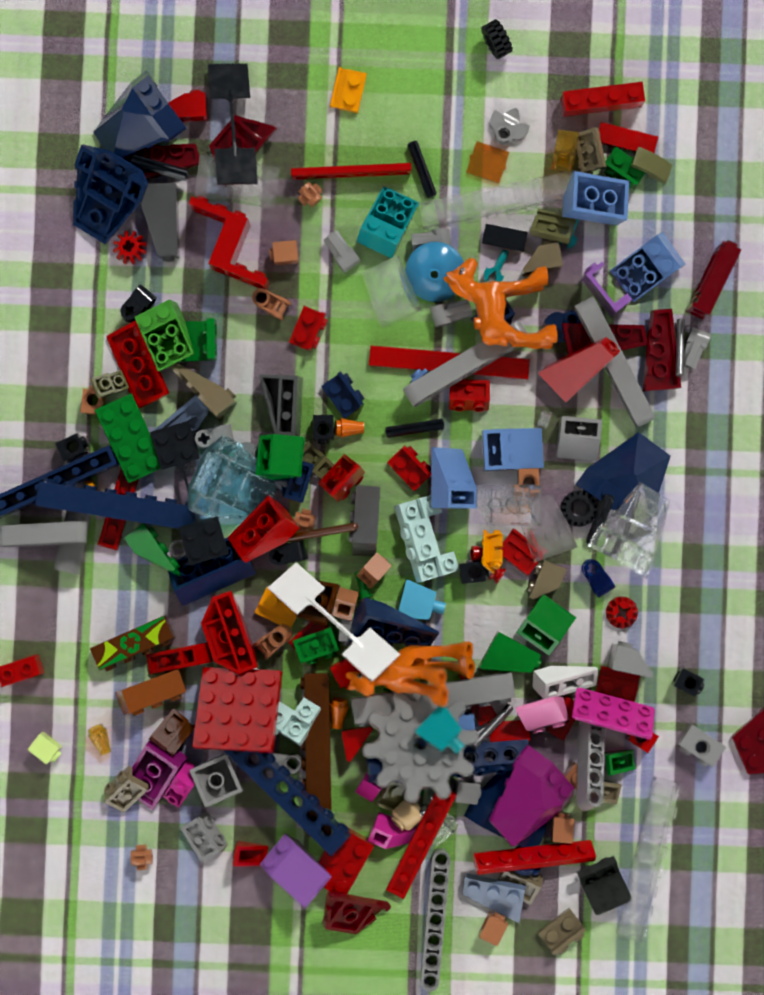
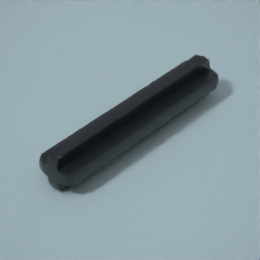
M412 141L408 143V149L427 198L435 197L437 192L418 141Z
M133 155L131 158V164L140 169L183 181L188 179L189 171L187 169L138 155Z
M443 419L389 426L385 428L386 437L391 438L443 430L444 421Z
M604 494L586 538L588 545L595 546L614 502L613 495Z

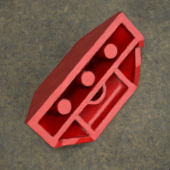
M228 591L212 597L201 625L214 662L237 674L258 668L255 650L233 592Z

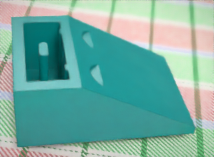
M383 186L360 228L356 242L392 259L419 202Z

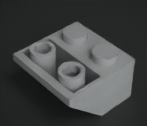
M561 416L559 420L556 458L596 461L601 441L602 420Z

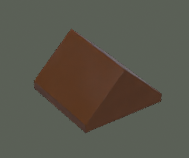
M318 581L325 587V590L315 598V602L331 615L340 585ZM312 605L306 606L296 615L297 618L326 627L329 621L327 617Z

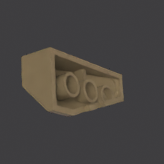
M178 363L169 366L217 418L220 419L236 404L234 400L236 396L229 388L224 390L218 384Z

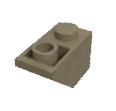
M542 560V563L538 562L534 571L536 578L534 582L530 581L526 591L529 593L528 598L535 599L560 588L567 569Z

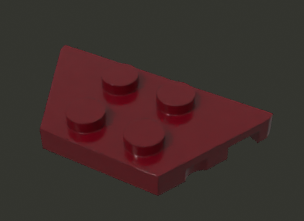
M234 115L236 145L239 148H255V154L278 129L273 125ZM231 120L209 145L214 158V149H227L233 145Z
M328 891L322 924L326 930L358 934L368 924L377 919L375 917L377 913L383 909L388 911L391 906L388 901Z

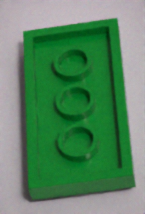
M132 393L94 410L128 483L161 469L152 436Z

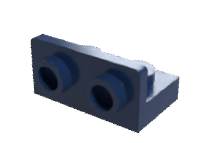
M340 371L321 387L345 419L364 406L362 401L365 398L358 389L354 391L351 386L353 381L347 373L343 375Z

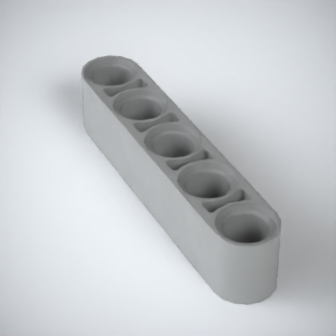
M76 521L0 526V547L87 543V522Z
M579 721L577 805L581 810L589 811L603 803L605 728Z

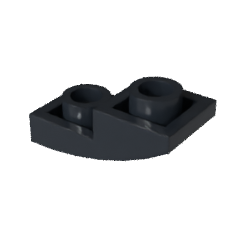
M486 224L482 244L524 252L528 232Z

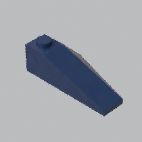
M365 597L355 610L350 633L355 637H360L371 628L391 647H393V644H404L406 647L410 645L431 646L439 635V631L383 602Z

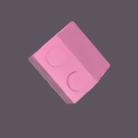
M550 697L515 707L526 731H533L534 734L546 731L545 727L552 725L553 729L565 726L564 722L569 721L563 697Z

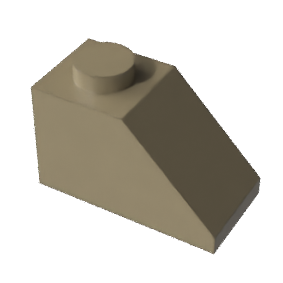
M552 240L542 242V245L538 246L523 268L522 276L530 275L536 268L546 266L547 271L561 269L563 262L559 242L554 243Z

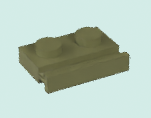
M538 209L530 229V235L569 244L577 219L562 217L560 213Z
M394 781L389 786L382 788L379 794L380 798L375 804L393 811L405 800L404 785L401 782L397 783Z

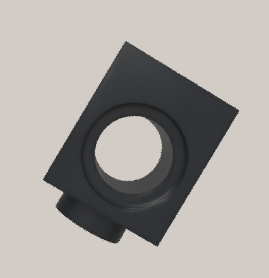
M313 415V439L318 440V444H330V440H334V415ZM322 424L329 426V432L326 435L318 433V428Z
M78 433L55 443L63 462L66 463L88 453L87 447H89L85 436L81 437ZM77 442V451L70 452V443Z
M482 561L459 564L461 584L485 582L486 577H489V570L483 566ZM473 566L478 567L480 570V575L477 578H472L469 575V569Z
M679 667L671 682V685L694 697L702 692L705 684L703 683L704 678L682 667ZM688 677H692L694 680V684L690 688L685 686V680Z

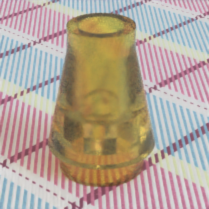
M98 724L88 729V737L100 755H105L112 751L107 728L103 724Z

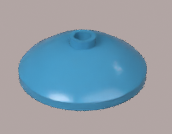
M425 243L416 248L407 261L405 269L407 283L418 297L426 301L440 302L447 300L456 293L452 291L449 284L443 278L447 276V272L453 271L464 261L459 252L446 243ZM437 271L438 276L432 277L431 272Z

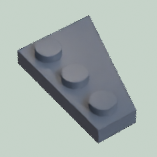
M195 395L155 430L189 421L194 436L209 409Z
M466 873L462 894L519 923L526 886Z

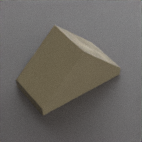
M604 780L603 802L617 804L622 785Z

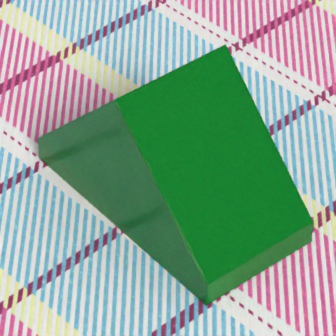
M634 749L604 752V772L608 776L636 769Z

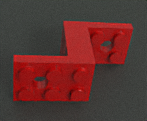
M191 196L188 204L193 212L224 223L208 262L210 268L213 271L256 288L268 290L270 283L265 273L255 270L253 273L245 265L236 263L251 227L246 214L237 210L234 213L228 211V207L220 203H216V205L208 203L209 200L202 196H197V198Z

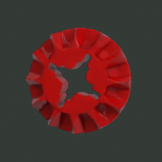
M619 596L608 603L606 617L614 627L627 628L637 620L638 609L630 598ZM617 605L622 609H628L625 613L627 620L622 616L615 617L619 613Z

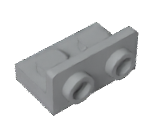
M207 811L180 827L201 862L219 853L227 846L224 836L220 833L213 818Z

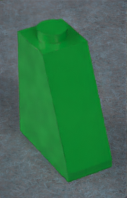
M497 631L479 667L486 670L532 673L533 670L539 668L542 660L540 659L541 654Z

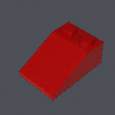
M343 454L317 484L339 502L348 497L350 494L349 490L363 480V475L366 472L358 463Z
M268 495L230 534L228 540L243 562L247 563L286 543L297 532L299 526L286 508Z

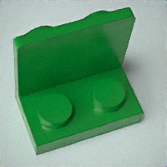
M206 318V321H185L194 354L179 362L217 361V321L215 318Z

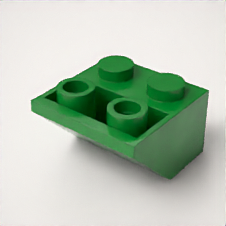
M280 434L259 436L255 475L271 480L301 477L305 437Z
M543 594L525 617L516 633L550 656L576 617Z

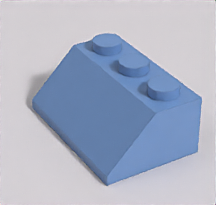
M574 171L563 196L562 217L614 226L623 223L628 218L629 181Z

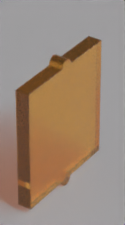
M477 141L473 154L469 157L471 160L466 173L500 183L503 171L507 168L505 165L510 152Z

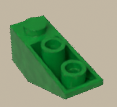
M143 523L124 537L133 552L140 558L177 576L181 575L177 569L180 565L173 557H169L167 554L169 549L163 542L160 543L157 537L159 535L152 526L149 528Z

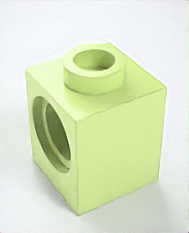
M42 732L27 750L42 762L48 764L51 761L54 763L61 755L59 750L62 746L45 732Z

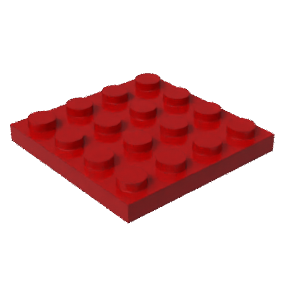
M203 667L192 747L196 749L273 753L283 673L279 670L252 669L237 674L227 668Z

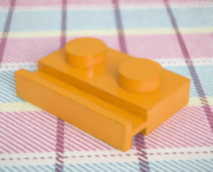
M339 67L330 107L358 114L367 73Z
M267 586L254 613L278 625L286 624L292 628L297 614L274 595Z

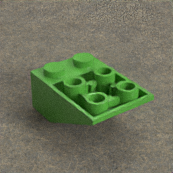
M169 299L135 316V320L158 371L194 354L186 322L177 302Z

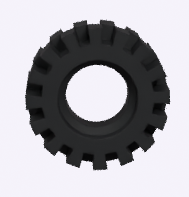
M495 19L481 27V32L484 35L483 38L486 40L485 43L496 59H500L512 52L513 48L509 41L510 38L507 36V32L499 20Z
M574 491L563 498L560 512L562 513V518L568 524L577 527L586 526L595 518L598 504L588 492ZM576 501L584 502L587 507L586 513L581 517L575 516L571 510L572 504Z

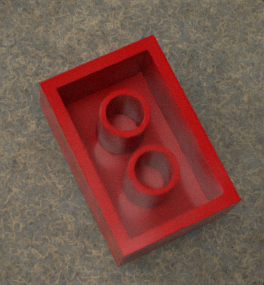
M350 828V838L338 851L330 856L324 850L318 860L332 876L323 887L328 891L348 894L374 848V844L367 841L368 838Z

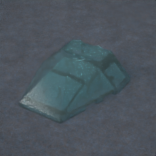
M222 435L205 449L188 486L189 510L207 518L246 519L268 495L274 498L278 489L275 486L276 480L255 475L256 459L244 449L245 447L241 443Z

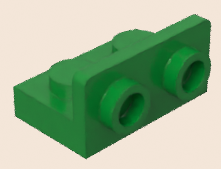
M615 147L605 161L606 167L603 168L604 173L609 177L629 181V189L632 188L633 190L645 175V172L631 167L633 158L618 147Z
M331 627L293 640L300 663L305 662L306 666L318 662V657L324 656L325 659L337 655L335 651L339 650Z

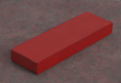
M600 122L599 133L603 145L618 147L619 149L634 153L639 146L655 153L659 136Z

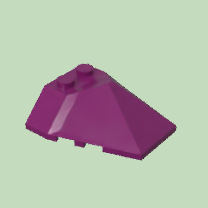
M526 745L512 765L514 770L510 779L507 778L505 785H507L502 797L499 796L489 819L491 824L513 847L558 815L573 797L575 789L553 762L529 745Z

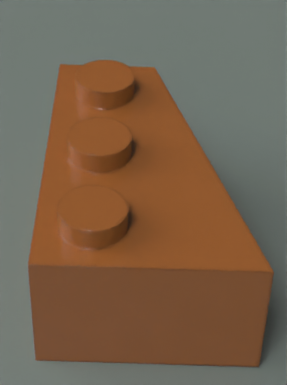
M176 669L119 690L115 694L123 715L132 713L133 716L144 713L143 708L148 706L154 709L164 705L162 701L169 698L171 702L182 698L181 694L185 693L186 689L179 670Z

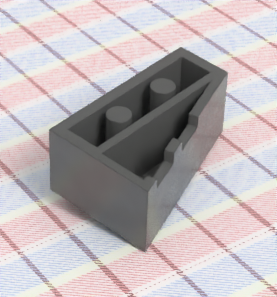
M259 374L274 433L300 436L303 378L294 375Z
M356 485V492H352L351 504H355V510L350 511V523L358 524L357 530L349 532V542H352V555L373 557L376 554L380 487Z

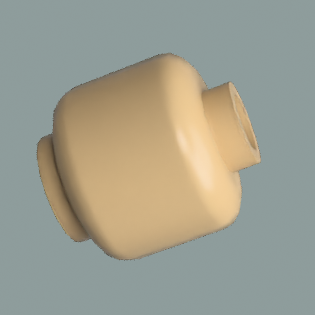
M403 800L392 811L393 818L391 820L400 830L403 831L405 829L409 831L421 821L420 811L422 809L416 802L409 803Z

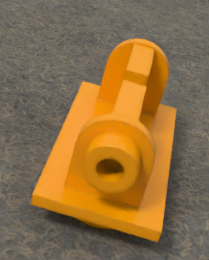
M484 529L482 539L483 556L481 561L483 566L494 574L495 569H500L503 564V551L501 549L496 550L503 547V534L500 530H494L490 534Z

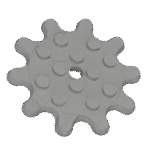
M393 692L391 695L394 705L392 713L383 715L379 712H372L369 715L368 722L378 730L379 737L375 742L367 743L362 748V753L366 758H378L383 764L382 771L376 776L377 785L385 788L394 781L401 782L405 788L404 798L409 803L416 802L420 791L425 787L432 788L441 799L448 798L451 794L448 784L449 777L455 773L468 777L474 771L473 764L464 758L463 751L467 746L478 743V732L462 729L457 738L465 746L458 754L449 746L441 752L428 742L425 749L419 750L415 746V741L420 737L414 731L437 709L438 705H435L425 695H422L418 701H410L405 693ZM455 701L446 708L459 724V718L464 714L466 708L461 701Z

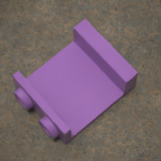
M594 262L584 272L585 276L582 281L610 317H612L632 299L628 294H625L614 303L593 277L601 270L604 263L600 262L597 265Z

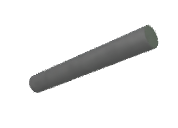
M682 318L677 319L675 375L678 377L684 375L685 319Z
M507 704L479 734L478 743L470 746L476 750L512 712L513 707Z

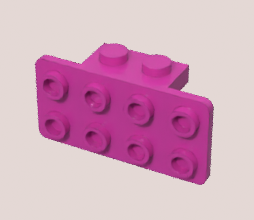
M577 688L572 717L578 721L651 739L655 709L651 706L588 689Z

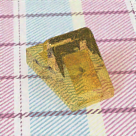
M558 129L551 170L572 172L577 159L575 153L579 137L578 132Z

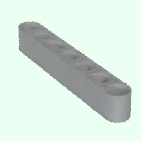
M590 297L575 305V311L591 342L594 343L607 337L609 340L614 341L620 350L604 367L636 428L655 419V415L594 297Z
M520 321L511 324L516 330L527 333ZM482 341L408 384L403 391L413 407L419 406L518 347H513L509 342L506 347L501 345L489 346Z
M444 848L435 849L431 858L420 976L421 986L428 992L438 988L440 979L450 871V855ZM438 854H444L447 857L443 863H438L435 858ZM435 875H443L445 877L444 881L436 883L433 880ZM438 894L443 897V900L440 903H434L432 897ZM439 915L441 917L440 922L432 923L430 921L431 916ZM432 935L439 937V941L435 944L428 941V938ZM429 956H435L437 961L434 964H429L426 959ZM432 976L435 978V981L432 984H427L424 979Z

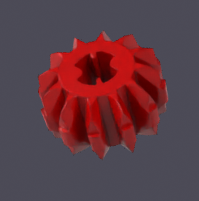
M125 231V237H122L120 234L117 235L120 242L113 241V244L118 246L113 249V252L119 253L116 258L118 260L123 259L124 264H127L130 259L131 264L135 265V258L142 261L143 259L140 254L146 255L147 252L141 248H145L147 243L142 242L144 239L142 235L137 237L136 231H133L131 236L128 231ZM128 244H132V246H133V247L131 248V250H132L131 252H129V251L126 249V248H128Z

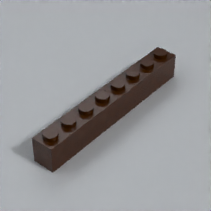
M329 672L305 673L304 677H301V690H305V698L319 706L321 711L302 744V750H306V758H302V771L306 770V778L302 779V783L309 794H314L320 800L319 804L324 809L328 808L332 811ZM312 810L309 812L310 818L317 820V813ZM325 825V833L331 835L332 828L329 825Z

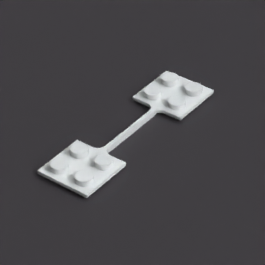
M298 563L293 564L268 587L274 595L297 615L306 606L312 605L352 640V645L342 655L370 681L373 682L400 656L394 648L371 628L362 636L355 637L315 602V598L325 590V587Z

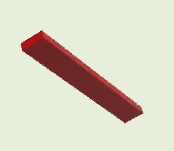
M371 345L369 366L410 370L420 369L421 371L426 368L427 371H432L461 353ZM500 357L472 375L528 380L530 359Z

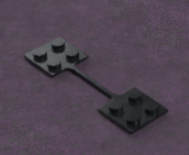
M248 63L208 64L210 99L228 100L233 143L232 147L227 149H214L217 185L258 184L255 148H239L236 145L233 113L234 99L250 98Z
M186 421L150 432L161 470L175 466L181 469L195 515L194 522L178 527L189 565L228 555L229 552L218 516L207 519H200L198 517L186 478L185 464L200 459L190 422Z

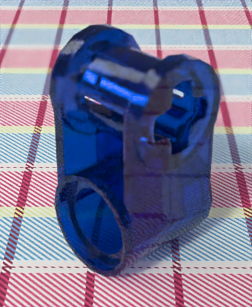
M588 559L582 563V573L598 598L616 588L598 561ZM589 564L596 566L594 568V573L587 572V570L589 569Z

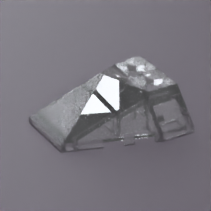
M639 483L623 500L624 503L621 507L610 514L611 517L608 521L597 528L588 546L625 565L643 578L648 579L657 561L670 500L645 484Z

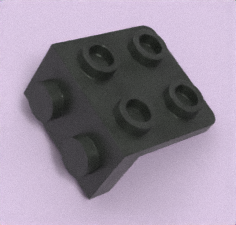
M614 856L605 857L598 863L584 866L581 870L577 871L581 886L596 915L603 914L632 900V896L619 871Z

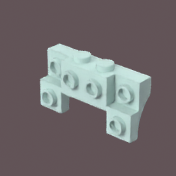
M431 495L395 505L394 509L401 529L400 535L405 542L406 555L410 560L416 583L459 571L454 551L440 555L429 517L442 513V509L431 508Z
M304 697L295 711L279 701L275 735L280 733L301 746L307 738L321 708Z

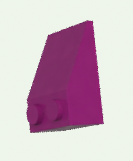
M149 740L132 766V776L148 784V790L138 801L154 810L186 762L188 756L177 750L171 757L170 753L166 750L163 751Z

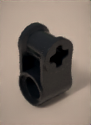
M139 285L120 309L121 316L127 323L135 321V316L147 311L154 304L157 297L143 285ZM127 310H129V311H132V310H133L134 315H133V316L130 315V314L128 315V314L126 313V311H127Z
M304 540L276 547L269 553L270 562L276 566L308 559ZM275 551L283 553L284 557L281 558V562L272 559Z

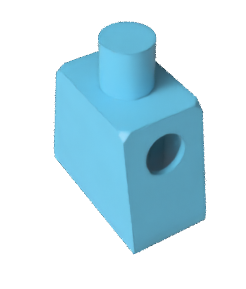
M406 579L399 611L414 619L430 620L432 612L444 614L446 603L435 600V591Z

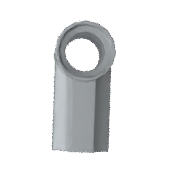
M440 228L432 230V232L411 234L412 250L414 251L419 246L428 242H443L451 246L450 229Z
M338 231L332 232L323 240L344 273L361 262L358 255L351 247L349 248Z
M468 300L452 304H439L430 308L435 328L473 316Z
M695 327L690 329L685 341L687 344L684 348V367L695 370L702 352L709 343L711 334Z
M272 753L276 757L275 761L280 766H285L291 774L297 773L302 768V757L299 754ZM289 759H295L298 762V767L291 768L288 763ZM266 768V771H273L271 768Z

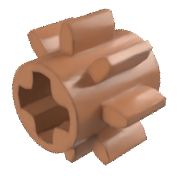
M308 182L298 191L301 195L298 197L299 201L304 207L307 204L313 207L322 200L320 195L322 189L317 183L312 185Z
M302 508V512H296L294 521L299 526L297 532L313 530L316 516L311 515L312 510Z
M137 845L136 850H131V865L137 866V870H147L148 865L153 864L152 849H147V845Z

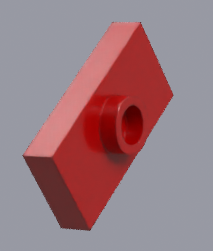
M566 695L564 702L569 721L564 722L565 726L553 729L551 725L546 729L547 732L563 741L575 722V719L572 717L574 700Z

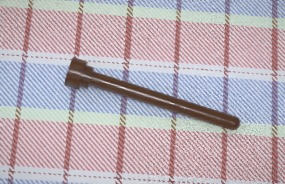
M348 523L298 532L286 543L355 531L358 529V524Z

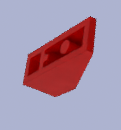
M191 90L190 93H184L168 102L182 122L208 121L207 96L201 90Z
M207 642L146 654L149 674L212 662Z

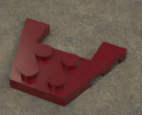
M763 707L755 717L746 722L731 736L747 774L764 773Z

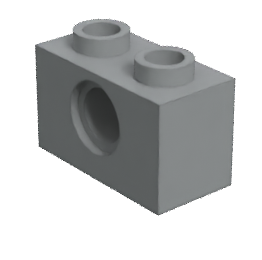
M690 723L676 742L681 746L679 748L680 751L688 756L691 753L698 757L696 761L704 767H707L708 764L714 767L726 749V746ZM701 741L704 742V749L701 752H697L695 749L696 744Z

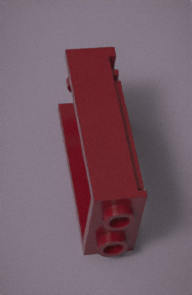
M727 240L726 242H721L715 248L692 296L693 298L689 302L692 304L686 308L685 312L701 320H704L706 314H711L742 250L738 248L736 243Z

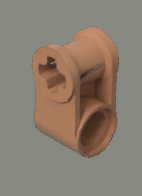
M263 288L255 290L252 295L253 303L257 308L281 321L284 319L283 314L287 307L292 304L287 299ZM258 294H265L267 296L266 302L258 303L256 301Z
M280 624L253 645L260 649L266 660L291 639L292 630L288 625ZM278 632L282 634L283 639L279 637Z

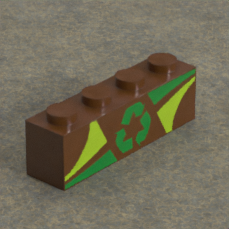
M164 615L91 647L90 650L98 669L102 670L105 668L107 672L116 668V663L122 660L125 664L136 659L134 655L140 652L146 655L153 652V647L160 644L162 648L173 643L171 639L176 636L167 615Z

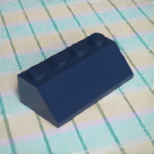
M227 537L225 542L229 552L228 555L191 566L186 555L176 560L180 565L177 569L181 575L177 576L169 571L168 574L177 598L182 606H185L255 575L256 571L252 560L247 563L243 562Z

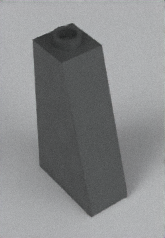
M176 183L148 184L141 206L158 257L165 262L175 261V258H180L178 186Z

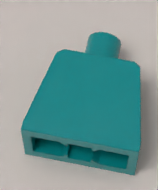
M438 706L414 731L416 735L441 752L449 746L458 754L465 746L457 738L462 732V728L446 706L444 708Z

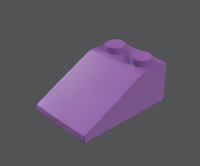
M286 833L259 864L274 881L304 908L311 903L332 877L299 840Z

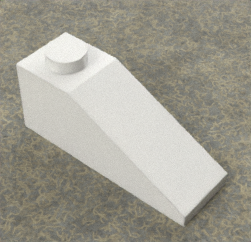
M548 666L534 670L532 687L543 699L572 693L577 688L585 689L596 686L598 668Z

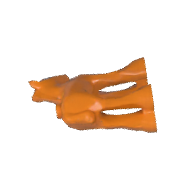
M469 258L453 271L446 273L447 276L443 279L449 284L452 291L456 295L475 303L477 317L473 319L474 329H479L482 341L485 344L506 347L509 342L513 347L552 349L553 343L557 342L558 334L555 324L547 325L538 332L525 333L516 330L504 320L505 298L543 291V286L548 284L546 266L536 268L523 280H494L480 283L473 279L477 268V261L474 258Z
M463 641L445 646L410 645L397 651L400 656L373 682L362 672L353 671L346 673V677L351 680L348 690H356L367 697L374 693L375 686H385L396 693L425 695L435 705L444 708L448 703L449 695L448 689H446L447 677L444 669L457 672L464 678L472 679L475 672V663L472 660L473 645L470 641ZM432 657H453L458 661L435 660ZM415 678L427 680L432 685L416 682Z

